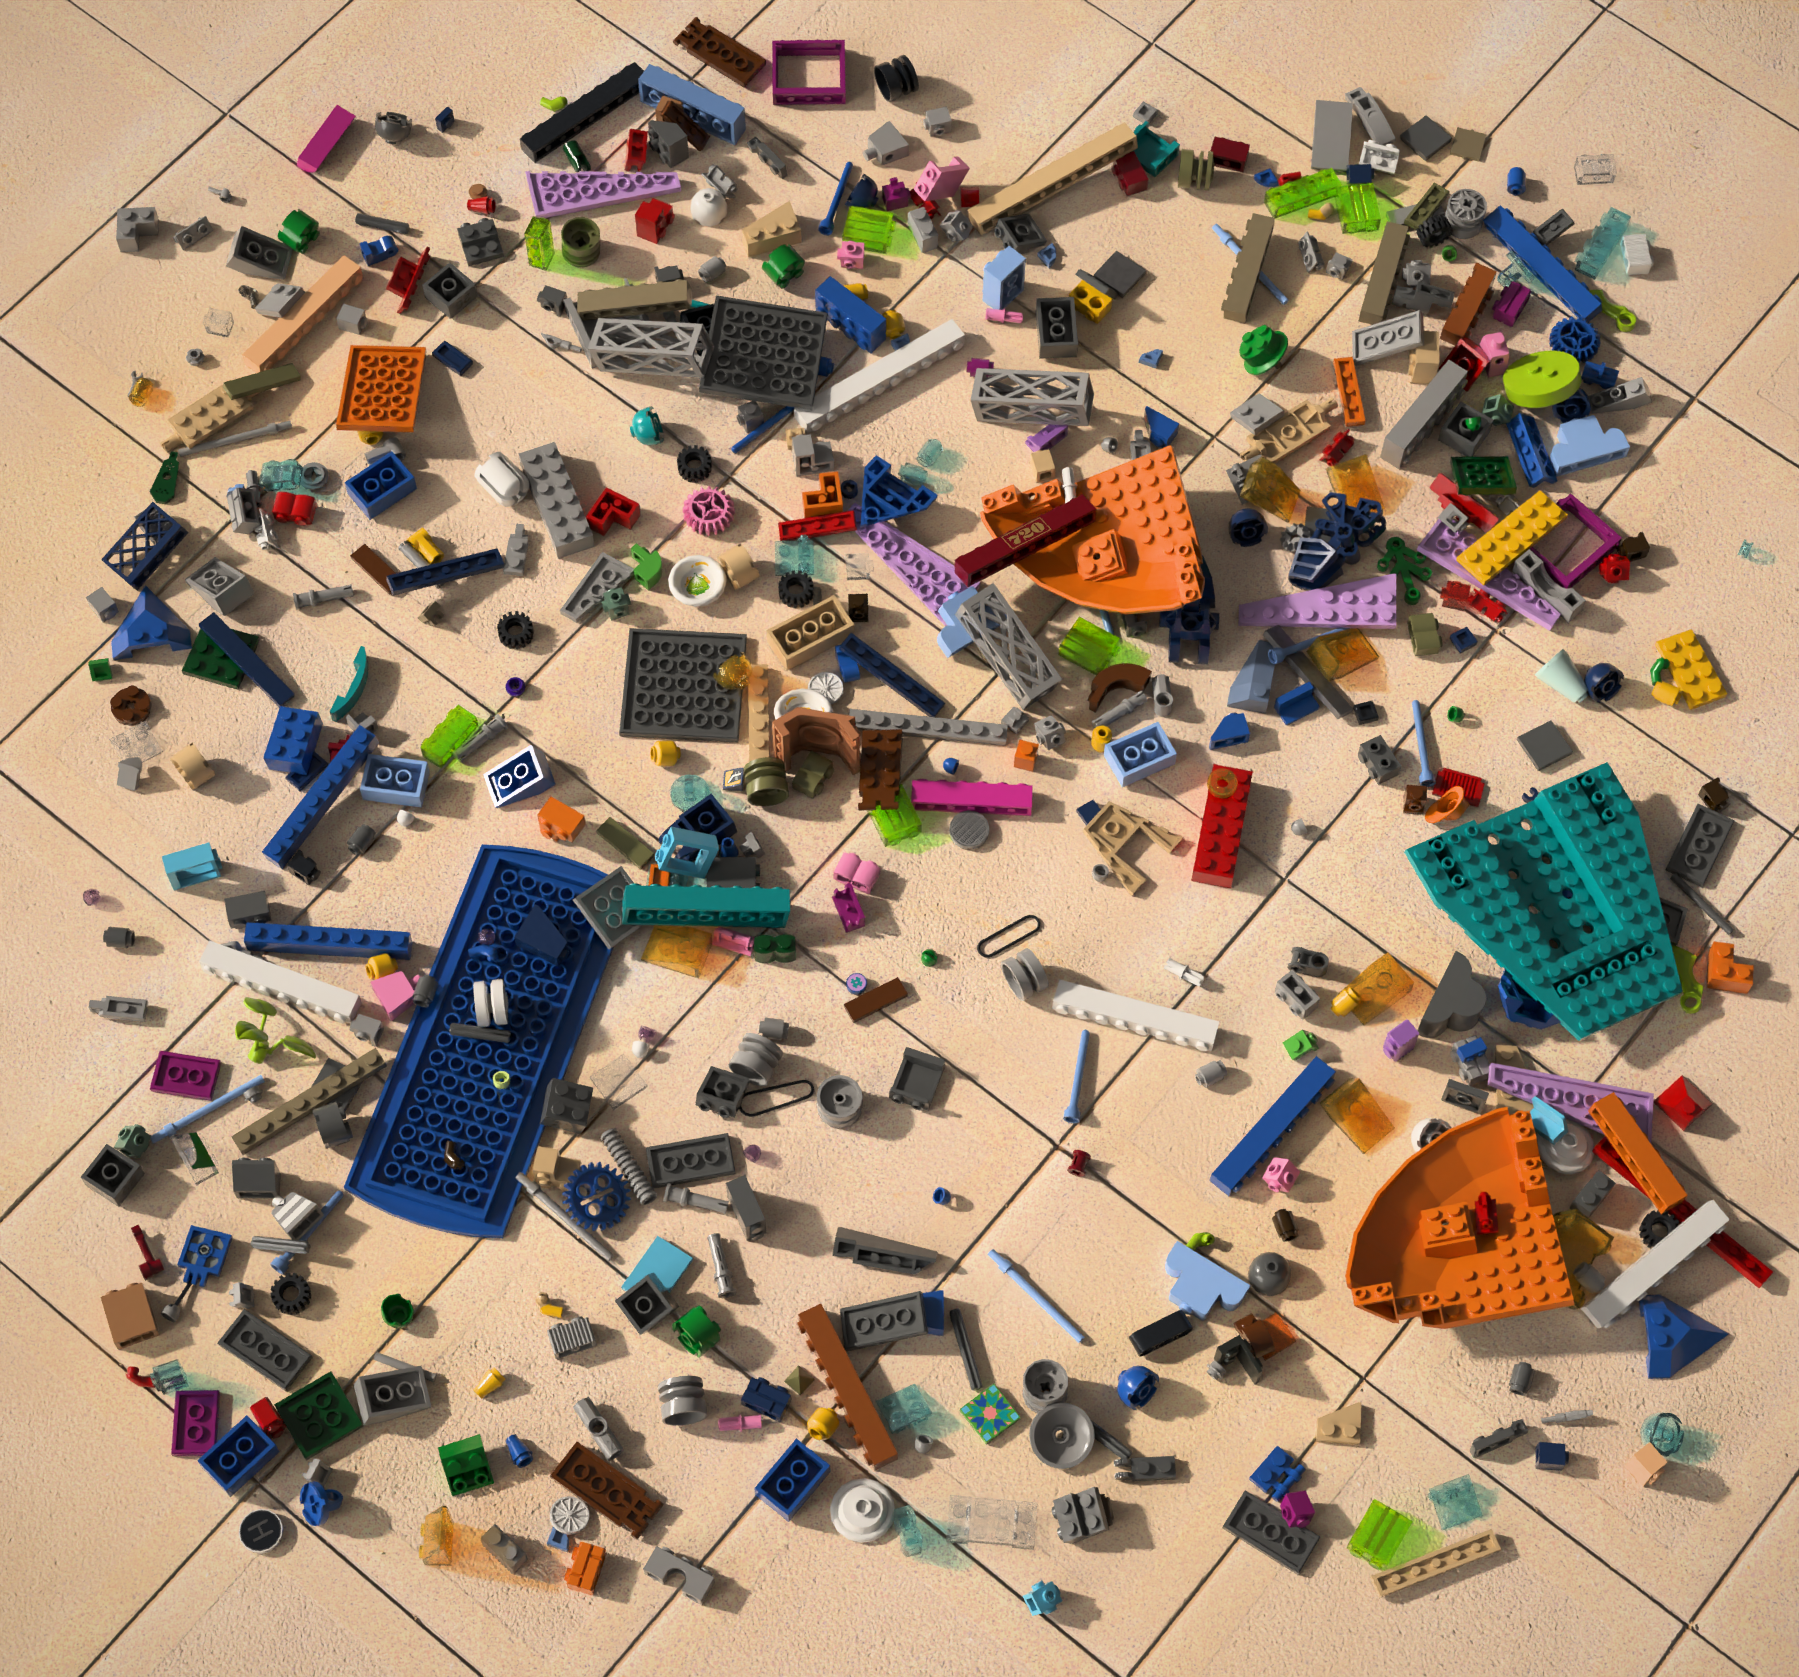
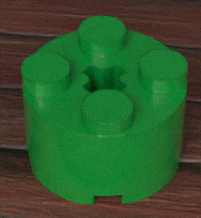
M298 209V212L293 210L283 221L284 229L282 232L279 230L278 239L296 252L304 254L308 249L309 242L311 240L315 241L320 234V231H318L319 223L301 209Z
M783 244L769 255L771 259L768 263L764 261L762 265V270L781 289H784L790 283L789 280L794 277L797 279L804 273L802 268L805 260L790 244L788 246Z
M700 1305L696 1308H691L672 1324L673 1331L678 1330L680 1334L677 1337L680 1343L692 1355L698 1353V1358L720 1341V1326L715 1321L711 1322L707 1317L706 1311Z

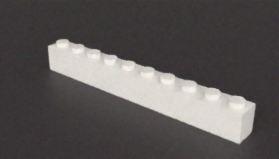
M951 319L816 395L812 410L795 407V419L804 428L806 434L817 431L822 425L833 422L838 416L849 413L860 404H865L870 398L882 394L891 386L898 385L905 378L914 376L916 372L923 368H928L935 361L944 359L949 353L960 350L964 346L965 334L954 320Z

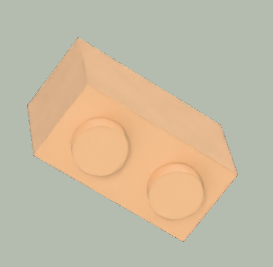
M1649 1442L1632 1456L1625 1467L1643 1487L1648 1482L1650 1485L1655 1483L1665 1472L1663 1468L1668 1462Z

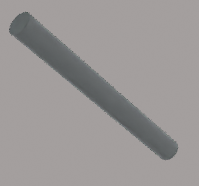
M1675 873L1671 876L1670 879L1724 932L1730 935L1734 931L1678 874Z

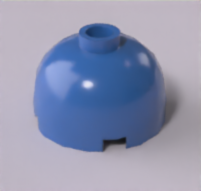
M1139 1365L1122 1371L1118 1377L1119 1382L1117 1386V1392L1121 1401L1133 1410H1137L1136 1407L1138 1405L1141 1407L1145 1406L1157 1390L1154 1385L1156 1381L1159 1382L1158 1374Z

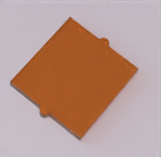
M1277 1312L1262 1320L1275 1346L1274 1351L1263 1356V1359L1266 1361L1294 1344L1296 1339L1289 1331V1326L1284 1324Z

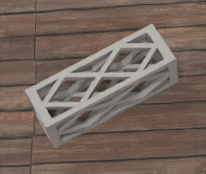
M598 318L588 347V351L601 372L698 378L705 377L714 349V345L703 324ZM629 328L631 331L637 334L639 338H635L633 336L627 335L619 331ZM649 328H660V329H658V330L655 331V330H652V329H649ZM673 330L685 340L681 341L665 335V333ZM658 338V339H661V340H664V341H657V340H652V339ZM695 349L703 350L702 356L695 353ZM618 355L630 358L638 362L629 365L621 358H619ZM639 355H649L650 357L645 358ZM663 358H668L683 365L674 368ZM648 365L654 368H644L643 366Z
M977 368L970 401L976 420L981 422L1089 426L1094 390L1090 375L1085 372ZM1029 377H1042V378H1039V379L1034 380V379L1029 378ZM1010 378L1018 383L1019 386L1012 387L999 381ZM1057 379L1068 387L1060 389L1047 383ZM1023 395L1038 396L1042 399H1028ZM1004 405L1018 411L1008 415L997 407ZM1053 407L1067 413L1057 417L1045 409ZM1033 415V416H1035V417H1024V416Z
M994 583L960 605L955 616L1022 710L1057 687L1062 678ZM985 605L989 606L996 616L985 612ZM986 618L1000 624L1001 634L986 627ZM991 636L1002 640V647L997 645ZM1015 647L1019 648L1025 657L1016 654ZM1016 660L1030 666V675L1016 669ZM1021 678L1030 681L1032 688L1027 687Z

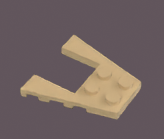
M1108 801L1083 829V833L1129 894L1133 896L1146 879L1116 855L1117 852L1138 829L1169 854L1183 840V837L1169 832L1168 829L1162 826L1158 827L1150 823L1149 820L1133 815L1131 811Z

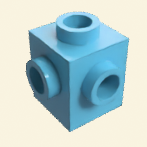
M1042 1580L1032 1585V1591L1022 1596L1032 1616L1042 1614L1043 1612L1047 1615L1057 1609L1056 1605L1062 1602L1060 1590L1052 1581L1044 1583Z

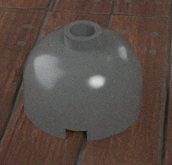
M382 112L376 114V132L386 143L396 144V142L406 139L410 134L412 119L407 120L406 115L396 112H387L386 115H381Z
M1261 1253L1253 1259L1249 1266L1248 1279L1250 1285L1258 1293L1261 1292L1267 1294V1296L1278 1295L1287 1288L1290 1282L1291 1269L1289 1263L1278 1253Z

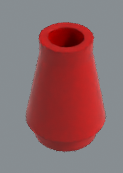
M490 196L468 199L467 209L468 211L490 215L495 212L496 202Z

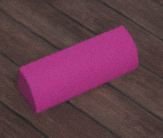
M336 105L299 155L297 167L306 172H316L356 116Z

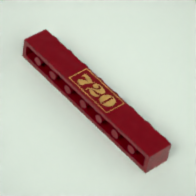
M1083 494L1072 498L1065 504L1039 515L1037 518L1022 524L1014 530L1008 531L998 538L992 539L990 542L975 548L965 555L959 556L955 559V574L967 587H970L1096 522V508Z

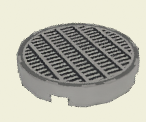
M976 811L960 812L950 822L949 832L951 840L962 849L979 848L988 839V821L982 814Z

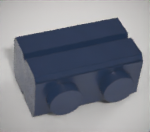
M752 1377L741 1398V1405L781 1422L792 1400L789 1390L781 1386L775 1388L769 1385L770 1382L762 1377H758V1379Z

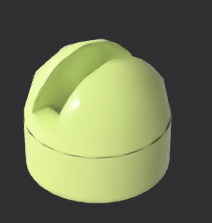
M499 1071L493 1075L495 1087L501 1090L509 1086L510 1076L507 1072Z

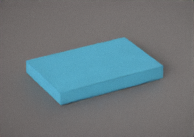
M657 1236L621 1288L624 1291H628L646 1275L655 1273L670 1293L693 1261V1258Z

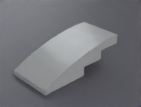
M1316 100L1311 169L1346 172V165L1349 164L1353 103Z

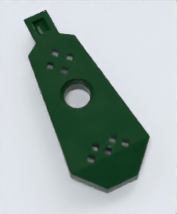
M171 451L169 459L164 460L149 491L156 503L166 505L175 497L179 462L176 460L178 452ZM166 476H171L168 480L164 479Z

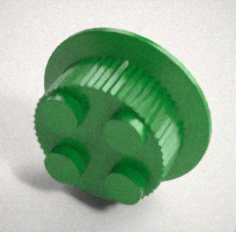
M1262 325L1252 330V332H1247L1243 335V342L1240 345L1239 353L1244 359V368L1249 374L1259 375L1273 367L1279 369L1282 366L1280 360L1288 347V337L1285 333L1273 331L1270 327Z

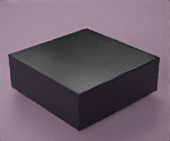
M1373 700L1353 706L1359 725L1378 721L1379 716Z

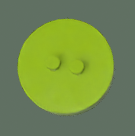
M1540 351L1521 357L1513 362L1503 375L1507 398L1518 406L1528 408L1547 407L1560 403L1571 397L1579 389L1582 382L1577 359L1561 351Z

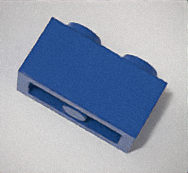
M1480 1037L1458 1047L1456 1053L1462 1063H1468L1477 1056L1482 1057L1485 1055L1487 1046Z

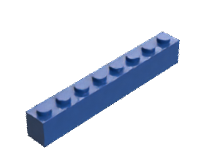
M1501 205L1498 206L1484 219L1485 228L1577 318L1580 317L1581 321L1587 319V323H1589L1602 311L1601 299L1596 294L1592 295L1589 292L1588 286L1576 279L1577 277L1573 271L1565 269L1563 262L1558 257L1554 258L1551 255L1550 249L1546 245L1542 246L1538 242L1537 236L1532 232L1529 233L1526 230V226L1520 220L1516 221L1513 218V213L1508 208L1504 209Z
M361 725L357 727L263 849L262 853L267 860L283 870L365 763L368 754H372L378 746L379 741L376 735Z
M249 922L246 923L244 943L249 951L371 958L386 953L391 958H395V960H410L413 943L410 932Z
M1316 1056L1211 1174L1210 1182L1227 1196H1230L1233 1192L1238 1193L1244 1185V1179L1246 1177L1251 1178L1254 1175L1259 1162L1263 1164L1270 1156L1269 1151L1273 1147L1276 1149L1282 1143V1136L1286 1132L1288 1134L1292 1132L1296 1126L1295 1122L1299 1117L1303 1119L1310 1110L1308 1107L1320 1100L1322 1097L1321 1092L1325 1088L1327 1090L1330 1089L1335 1082L1334 1076L1336 1071Z

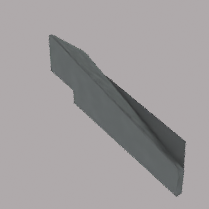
M838 1227L832 1256L853 1257V1264L915 1275L931 1262L935 1263L938 1252Z

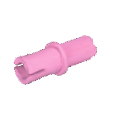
M1005 308L1003 310L986 309L985 320L1000 321L1003 324L1004 321L1022 323L1023 321L1022 313L1009 312Z
M739 1414V1417L719 1418L718 1427L720 1431L740 1430V1432L743 1429H762L761 1415L741 1416Z

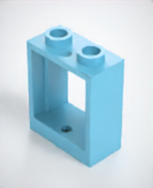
M670 827L668 834H665L663 837L661 848L657 850L655 855L659 870L704 879L719 850L717 838L715 835ZM682 845L701 850L695 862L671 858L676 846Z
M209 842L162 856L165 871L173 890L221 877L219 869L223 867L216 848L212 849Z

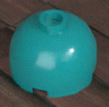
M652 406L639 410L634 415L632 426H630L632 437H636L640 443L649 446L657 445L664 441V438L660 439L659 432L663 433L657 412L653 413L651 411L654 409Z

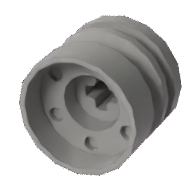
M1461 189L1454 192L1449 198L1445 216L1453 228L1452 236L1458 239H1469L1479 234L1487 210V202L1479 192L1473 189Z
M746 1033L738 1046L740 1051L734 1053L728 1064L729 1068L735 1074L750 1078V1083L753 1085L766 1086L773 1074L772 1068L778 1065V1061L783 1056V1051L766 1037L755 1033Z
M1041 1359L1027 1367L1023 1375V1399L1031 1411L1038 1413L1048 1405L1066 1402L1068 1376L1066 1370L1058 1362L1050 1359Z
M691 1375L678 1376L666 1379L658 1384L660 1402L665 1403L660 1407L663 1424L671 1426L689 1425L700 1422L707 1417L706 1402L704 1399H701L704 1395L702 1378Z

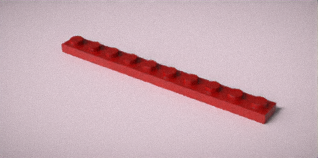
M1604 1136L1593 1148L1592 1152L1649 1198L1610 1141ZM1684 1199L1681 1204L1668 1210V1214L1670 1216L1672 1214L1675 1215L1674 1219H1678L1681 1224L1697 1209ZM1724 1231L1719 1234L1713 1233L1709 1237L1711 1241L1706 1246L1756 1287L1760 1288L1772 1275L1773 1271Z

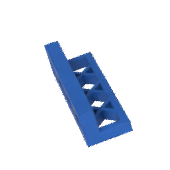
M1519 413L1506 425L1529 487L1535 488L1544 481L1551 484L1556 483L1558 480L1534 417Z

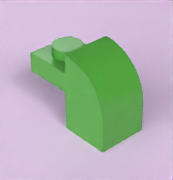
M636 543L631 547L632 558L639 563L634 569V577L636 581L649 591L661 579V557L656 550L650 554L645 547H640Z

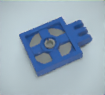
M191 1225L177 1264L178 1267L187 1269L183 1282L188 1283L190 1276H193L192 1285H197L199 1278H201L199 1286L205 1287L209 1275L220 1277L233 1239L232 1235Z

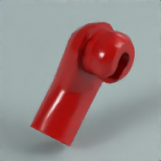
M1301 172L1282 174L1278 180L1279 185L1286 188L1292 182L1301 181Z
M129 1366L127 1368L126 1378L140 1387H156V1377L138 1375V1367Z

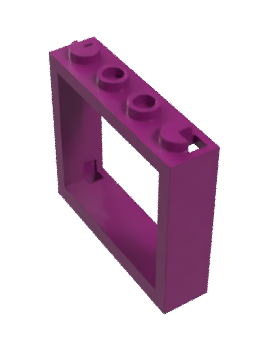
M845 40L772 41L773 105L846 104ZM778 56H840V87L778 88Z
M1571 493L1565 499L1560 498L1556 505L1564 512L1567 510L1571 512L1605 543L1567 576L1534 547L1530 548L1544 562L1545 570L1556 584L1566 589L1572 588L1602 562V557H1608L1609 554L1613 553L1617 546L1620 545L1622 539L1620 535Z

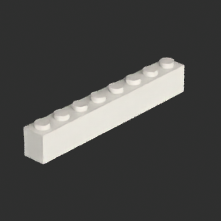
M210 940L199 960L202 971L208 975L213 976L216 974L227 982H238L246 989H257L265 996H276L277 999L284 1003H295L297 1007L304 1010L309 1008L320 1016L326 1017L328 1015L342 1024L345 1022L351 1024L362 1004L358 994Z
M1059 979L1052 1009L1060 1014L1069 1013L1079 1019L1085 1020L1088 1018L1102 1025L1111 1024L1121 1030L1129 1029L1140 1035L1148 1034L1155 1036L1159 1040L1175 1041L1181 1046H1194L1200 1051H1212L1219 1026V1021L1061 979Z
M1714 1200L1707 1201L1581 1309L1597 1328L1603 1326L1608 1328L1616 1321L1614 1319L1619 1313L1623 1315L1631 1309L1630 1304L1635 1299L1640 1301L1648 1294L1646 1292L1648 1288L1658 1286L1663 1281L1661 1277L1667 1272L1670 1275L1679 1268L1678 1263L1683 1259L1687 1261L1695 1254L1693 1250L1698 1246L1702 1248L1711 1241L1709 1237L1713 1233L1719 1234L1727 1227L1725 1223L1730 1219Z

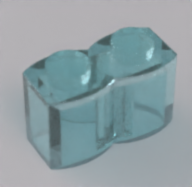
M294 459L282 462L275 460L262 464L259 485L264 491L300 488L303 467Z
M179 1359L152 1367L153 1373H150L152 1383L156 1386L158 1392L162 1391L163 1395L189 1387L185 1370Z
M907 1505L894 1509V1528L900 1536L902 1553L906 1558L921 1554L922 1535L916 1527V1515L913 1508Z

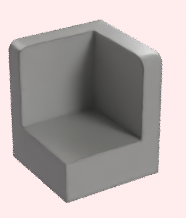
M362 712L354 719L350 715L346 716L347 724L353 731L359 725L371 733L378 730L376 720L371 715L368 717Z

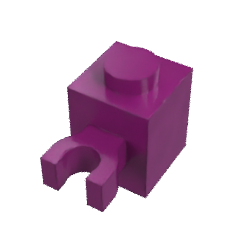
M897 177L890 178L889 185L882 186V199L886 211L908 207V199H911L909 188H905L903 181L898 182Z

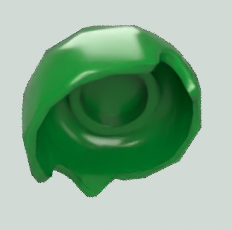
M392 1294L383 1300L381 1315L388 1326L396 1329L403 1328L413 1320L414 1309L410 1300H406L401 1294Z

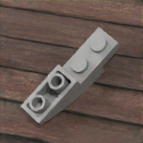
M1362 87L1345 93L1346 101L1353 103L1352 109L1362 120L1364 129L1373 141H1377L1379 145L1383 146L1396 141L1384 114L1369 92L1366 93Z

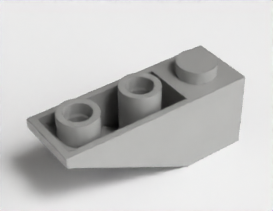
M1642 377L1588 396L1592 413L1629 410L1652 403L1648 385Z

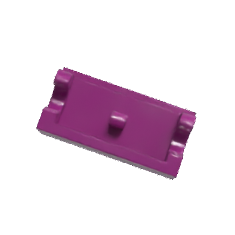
M851 883L845 884V889L842 891L836 888L834 896H832L846 933L865 927V916Z

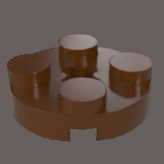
M131 685L120 690L110 700L111 712L114 718L121 724L138 725L144 722L150 715L151 700L148 694L137 686ZM130 703H135L134 709H126V707Z

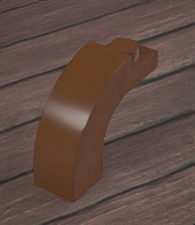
M1130 663L1116 664L1105 668L1092 681L1091 693L1088 697L1090 702L1089 710L1096 713L1105 696L1115 689L1125 688L1136 693L1139 691L1144 692L1151 680L1152 671L1140 665Z

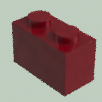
M1214 136L1210 150L1213 151L1214 166L1244 173L1250 144Z
M1134 151L1113 162L1111 166L1114 176H1117L1119 187L1121 190H1124L1126 196L1147 190L1149 179Z

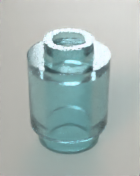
M928 439L917 453V462L926 468L933 465L943 452L941 442L937 439Z
M908 462L905 465H901L898 476H901V481L916 486H924L928 471L924 470L923 467Z

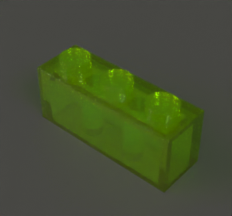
M533 216L524 233L529 266L547 271L555 254L551 223L545 218Z
M460 705L451 709L447 713L446 719L434 728L432 735L423 740L420 747L422 756L442 769L453 756L452 752L462 746L479 726L477 717Z

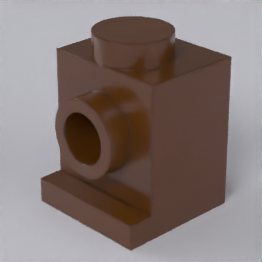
M1406 785L1403 795V813L1423 815L1427 801V786Z

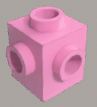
M842 241V248H838L837 260H841L842 268L863 269L864 243Z
M1274 1157L1262 1178L1267 1182L1268 1187L1272 1191L1289 1192L1300 1171L1289 1159Z

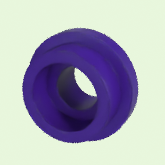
M512 677L507 681L505 688L509 695L520 696L525 691V683L518 677Z

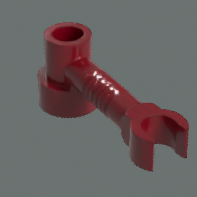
M138 1224L131 1227V1230L146 1260L145 1263L138 1265L146 1281L153 1278L154 1274L163 1271L164 1267L160 1259H154Z

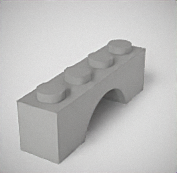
M1530 549L1515 561L1512 572L1520 576V580L1527 586H1531L1540 598L1545 599L1552 605L1565 621L1569 623L1582 612L1586 600L1573 588L1566 589L1556 584L1546 572L1544 562Z

